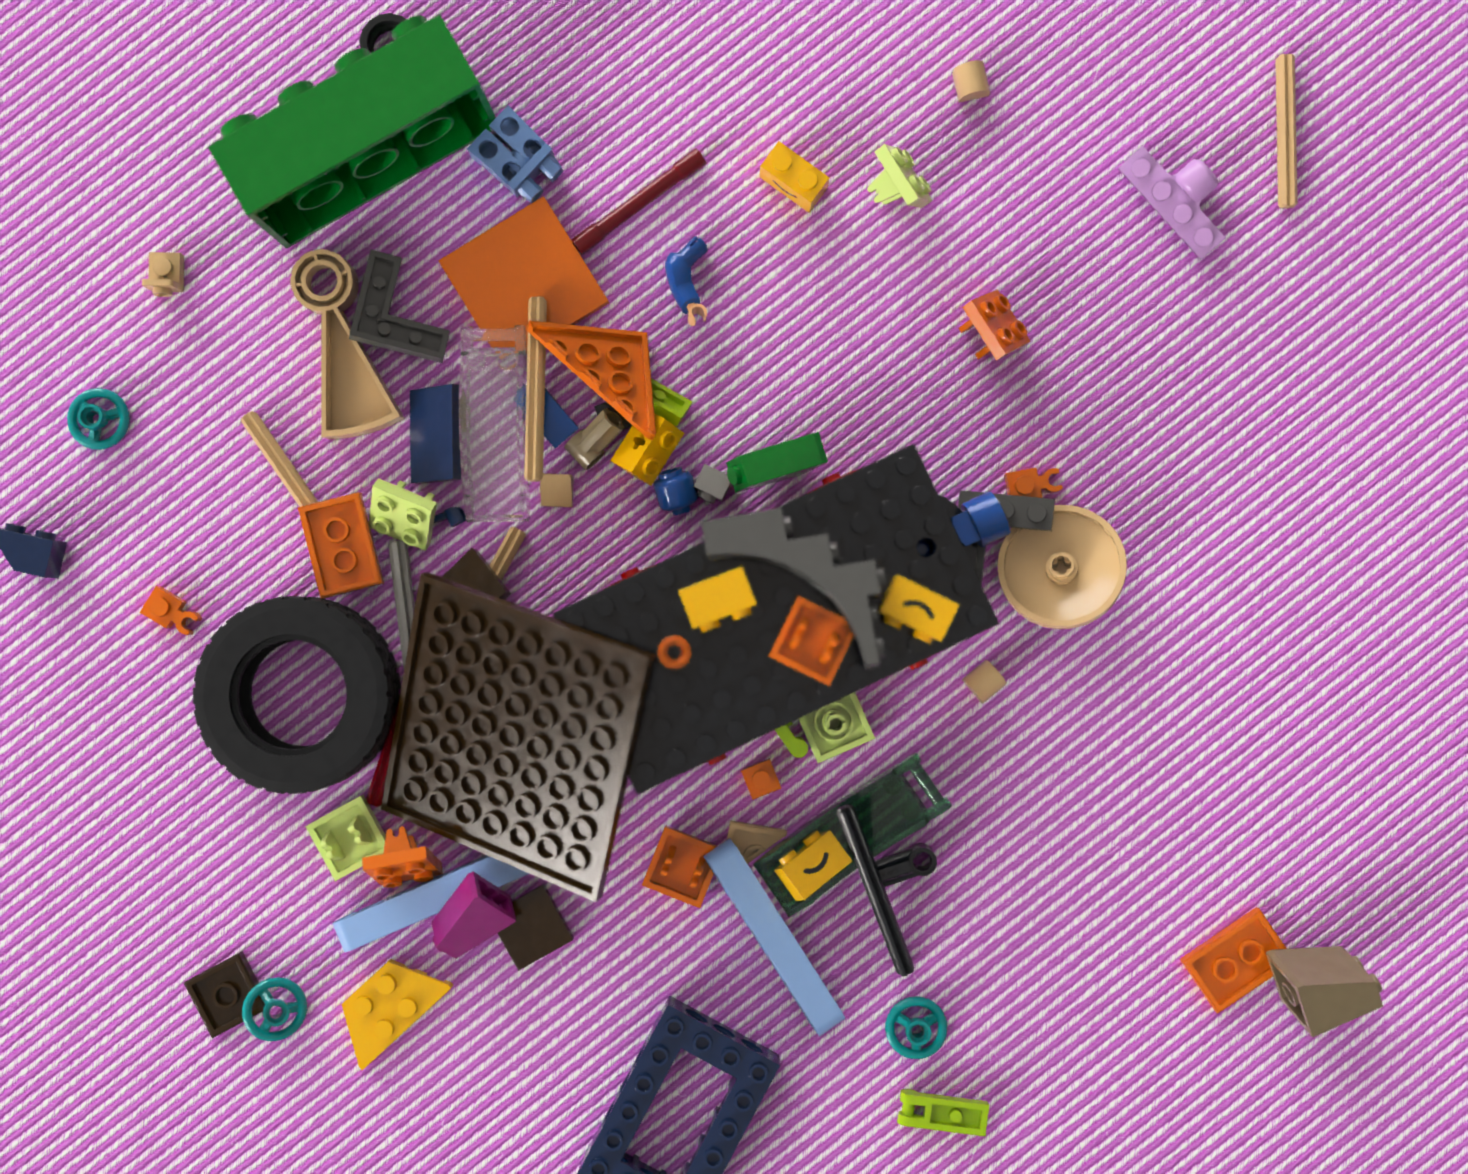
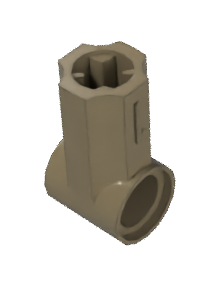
M606 408L585 429L576 433L565 444L564 448L586 471L605 454L604 449L625 428L623 420L616 412Z

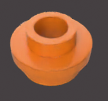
M680 636L665 638L658 647L659 661L669 669L684 667L691 657L689 643ZM671 646L680 648L681 655L679 658L672 659L668 655V650Z

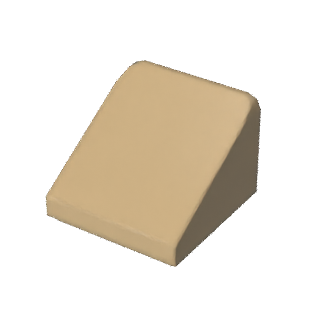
M543 473V479L540 481L541 506L572 507L574 477L570 474Z

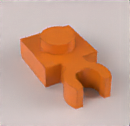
M1036 467L1005 473L1007 494L1042 498V489L1049 493L1060 491L1063 489L1062 485L1052 486L1049 483L1050 475L1058 474L1060 471L1057 468H1052L1038 476Z
M155 586L140 611L141 614L166 629H170L175 623L177 630L184 635H192L194 633L193 630L186 626L188 618H192L195 621L202 620V616L199 613L182 610L187 602L161 586Z

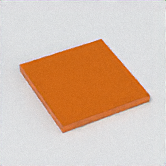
M544 196L438 260L504 368L527 354L528 300L530 297L540 296L544 297L547 301L546 322L569 325L577 324L609 304L602 289Z

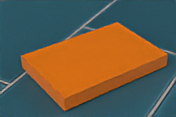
M361 492L298 507L320 599L384 584Z
M1255 907L1180 958V961L1213 1010L1218 1014L1273 977L1266 955L1267 951L1287 948L1262 911Z

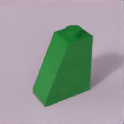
M819 432L734 458L726 463L728 468L727 477L733 485L735 493L800 476L828 463Z

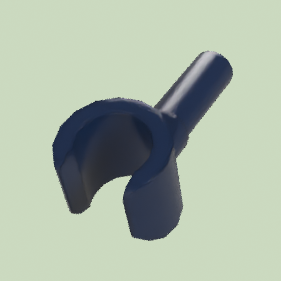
M450 507L444 512L435 515L434 523L447 519L450 526L454 527L465 522L467 517L462 508Z

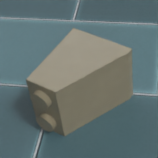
M1342 946L1274 949L1266 952L1281 1001L1312 1038L1383 1007L1379 993L1382 992V986L1373 973L1368 974L1364 970L1359 958L1355 955L1351 956Z

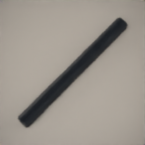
M850 804L843 805L837 809V816L896 972L905 977L914 972L912 959L855 807Z

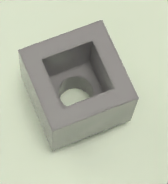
M704 464L694 487L699 491L697 495L699 498L714 504L715 500L723 502L731 483L728 480L727 474Z

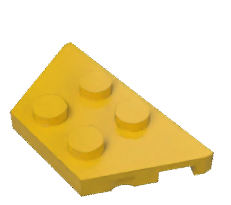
M392 959L384 964L341 1004L359 1068L361 1070L366 1068L453 987V984L447 980L441 981L430 977L426 972L419 969H409L405 964Z

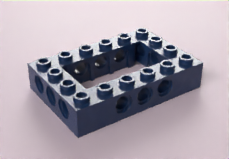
M669 995L580 1162L577 1174H667L663 1169L658 1171L641 1162L639 1156L634 1154L632 1157L625 1152L680 1049L733 1076L728 1083V1092L720 1107L716 1106L713 1111V1120L705 1135L701 1134L699 1137L697 1150L690 1163L686 1162L682 1174H723L780 1067L779 1054Z

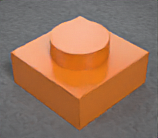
M770 758L741 769L752 800L781 789Z

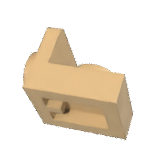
M149 252L148 279H142V286L152 291L153 295L160 297H171L172 292H184V255L172 252Z

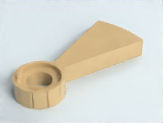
M317 249L305 253L293 266L290 285L296 299L304 307L321 315V437L325 439H343L367 435L404 420L402 412L362 343L349 339L351 324L344 311L353 304L359 291L357 273L341 255L333 251ZM322 269L334 270L337 276L335 289L323 296L314 294L311 288V281L315 273Z

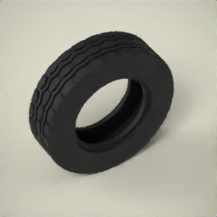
M287 596L266 599L264 602H257L244 608L243 612L239 611L228 619L226 625L221 626L211 637L212 641L210 644L206 645L194 677V715L197 727L200 726L201 737L206 746L212 750L211 754L220 765L227 767L226 770L239 780L244 779L246 784L258 789L265 788L266 791L281 794L285 792L289 794L313 792L337 784L358 773L383 749L400 698V676L396 672V667L398 666L393 653L389 652V645L382 634L378 633L376 627L365 617L362 618L360 613L338 602L315 597ZM295 640L311 643L327 652L338 664L346 683V706L340 722L325 739L310 746L293 745L274 737L259 721L252 703L253 679L261 662L275 648Z

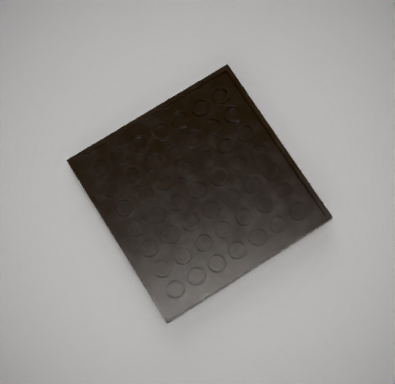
M432 573L420 574L381 810L597 902L603 896L655 654Z

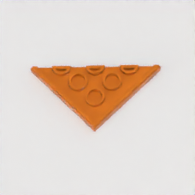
M529 320L527 331L648 440H654L656 427L647 332Z

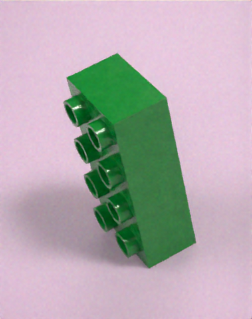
M440 14L429 21L421 15L402 21L392 31V42L372 53L366 48H359L346 53L334 66L336 74L316 85H313L310 81H300L288 86L277 98L278 107L258 118L254 114L246 113L230 119L220 129V134L223 138L207 146L246 215L286 249L470 145L485 129L491 132L489 125L496 118L478 79Z

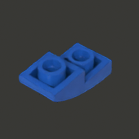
M525 388L513 399L526 414ZM545 388L544 436L556 448L579 427Z

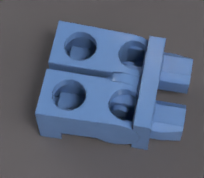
M508 105L489 125L491 132L485 129L467 150L473 160L489 171L517 198L521 195L524 199L533 203L544 192L534 180L542 173L553 182L563 173V169L556 160L553 149Z

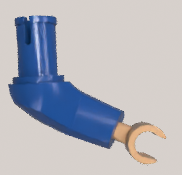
M694 236L678 253H670L665 261V272L671 292L682 312L688 314L687 320L691 326H695L696 323L693 315H700L704 322H706L707 309L700 304V298L691 278V267L708 251L705 242L700 238L698 239L697 236Z

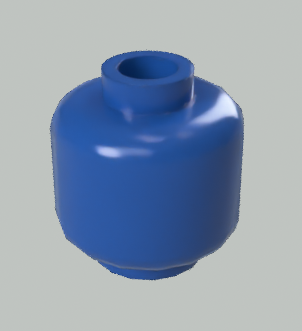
M675 467L660 472L659 478L653 484L659 507L664 511H672L673 515H681L691 511L690 505L698 499L692 474L688 471H683L682 467Z

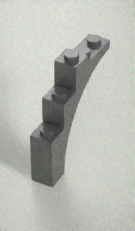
M782 507L701 522L706 555L709 561L740 559L763 562L785 569L809 582L832 602L847 621L859 645L865 670L879 667V658H884L885 653L882 638H875L873 629L874 624H879L876 605L869 604L868 600L880 599V589L886 588L883 568H876L875 559L834 566L833 563L840 562L836 542H829L828 533L787 540V537L793 536L790 516L783 517Z

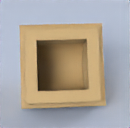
M969 61L954 68L952 75L959 103L990 95L983 61Z
M984 660L962 679L982 704L1007 684L1003 676L988 660Z

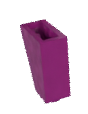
M472 871L465 877L433 919L434 945L440 952H445L457 959L516 922L511 896Z

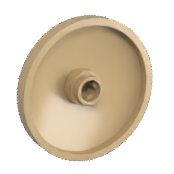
M1055 505L1052 532L1011 528L1010 534L1005 537L998 556L999 581L1010 605L1027 620L1052 629L1081 627L1103 616L1117 601L1126 579L1127 561L1125 549L1114 528L1096 513L1073 505Z

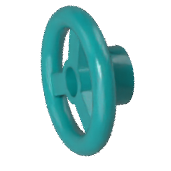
M103 388L89 389L79 394L71 403L67 414V424L73 438L84 447L94 450L107 449L119 443L127 433L130 423L129 410L123 399L115 392ZM96 397L106 398L113 402L117 408L107 411L100 406L89 404L87 401ZM98 413L99 419L94 423L93 418ZM120 418L116 432L109 438L100 440L102 428L108 424V421ZM77 419L81 426L89 429L88 438L80 431Z
M279 977L266 979L255 985L244 1000L242 1007L244 1025L258 1039L264 1041L283 1040L294 1034L304 1022L307 1014V999L301 987L289 979ZM272 987L285 988L295 996L297 1001L286 1003L281 999H274L268 989ZM258 995L265 1003L263 1008L264 1020L260 1027L254 1022L252 1016V1006ZM274 1006L281 1007V1011L277 1015L269 1013L270 1009ZM297 1012L295 1019L288 1027L280 1031H269L272 1026L277 1027L284 1024L288 1020L290 1013Z
M912 996L899 1001L890 1010L885 1023L886 1037L891 1047L900 1055L910 1059H923L935 1054L942 1047L947 1036L948 1027L944 1012L935 1002L925 997ZM911 1006H922L932 1013L922 1019H911L901 1012ZM895 1022L905 1027V1034L911 1043V1049L902 1045L897 1039ZM938 1022V1033L935 1040L929 1046L921 1049V1046L927 1044L931 1038L930 1026ZM920 1025L922 1030L919 1033H913L912 1029L914 1026Z

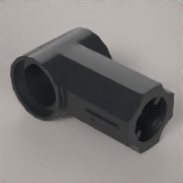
M916 843L909 849L877 859L875 863L884 887L916 876H928L936 869L937 859L933 849L928 844ZM919 852H925L930 855V862L925 866H917L913 862L915 855Z

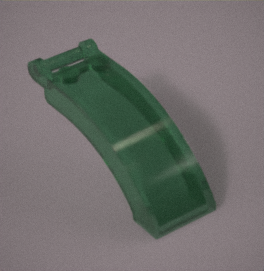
M917 752L825 809L753 864L788 917L814 903L827 890L857 869L837 816L838 808L846 804L855 807L874 858L892 845L925 827L930 820L944 813L952 806L947 797L943 798L920 764L922 760ZM910 770L932 802V806L929 808L925 807L903 775L905 772ZM818 830L821 833L831 830L852 859V862L807 899L795 901L774 872V869L780 865L778 859L791 849H794L795 852L805 845L803 839L812 832Z

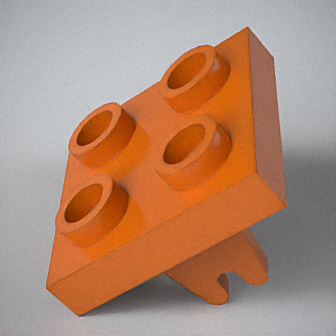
M998 289L973 299L962 307L970 320L958 329L963 333L975 327L987 345L975 354L978 360L991 352L997 361L1031 342L1027 336L1026 327L1021 321L1016 319L1010 309V302L1003 294H1000Z
M797 596L768 656L830 686L854 635L843 617Z
M665 825L642 886L700 908L714 874L703 856L716 848L717 845Z
M403 826L399 828V835L395 837L392 829L386 831L384 854L362 858L363 871L385 888L399 887L402 885V882L409 880L427 882L433 880V876L443 874L442 862L426 846L417 847L415 838L412 835L408 836L407 830Z

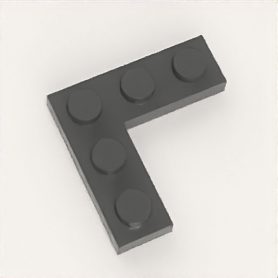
M371 249L349 339L443 363L450 330L389 315L402 258Z
M960 490L958 507L961 509L962 503L984 493ZM994 494L1007 515L1010 528L1052 532L1055 499ZM977 543V565L974 571L982 586L986 546L980 547Z

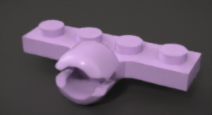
M1141 146L1118 168L1200 260L1226 239L1199 206L1201 201L1218 186L1216 175L1203 161L1193 159L1177 174L1170 175L1145 147Z

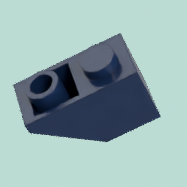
M6 523L5 528H0V549L14 571L44 578H59L67 542L55 540L56 534L36 530L35 535L25 533L26 527Z

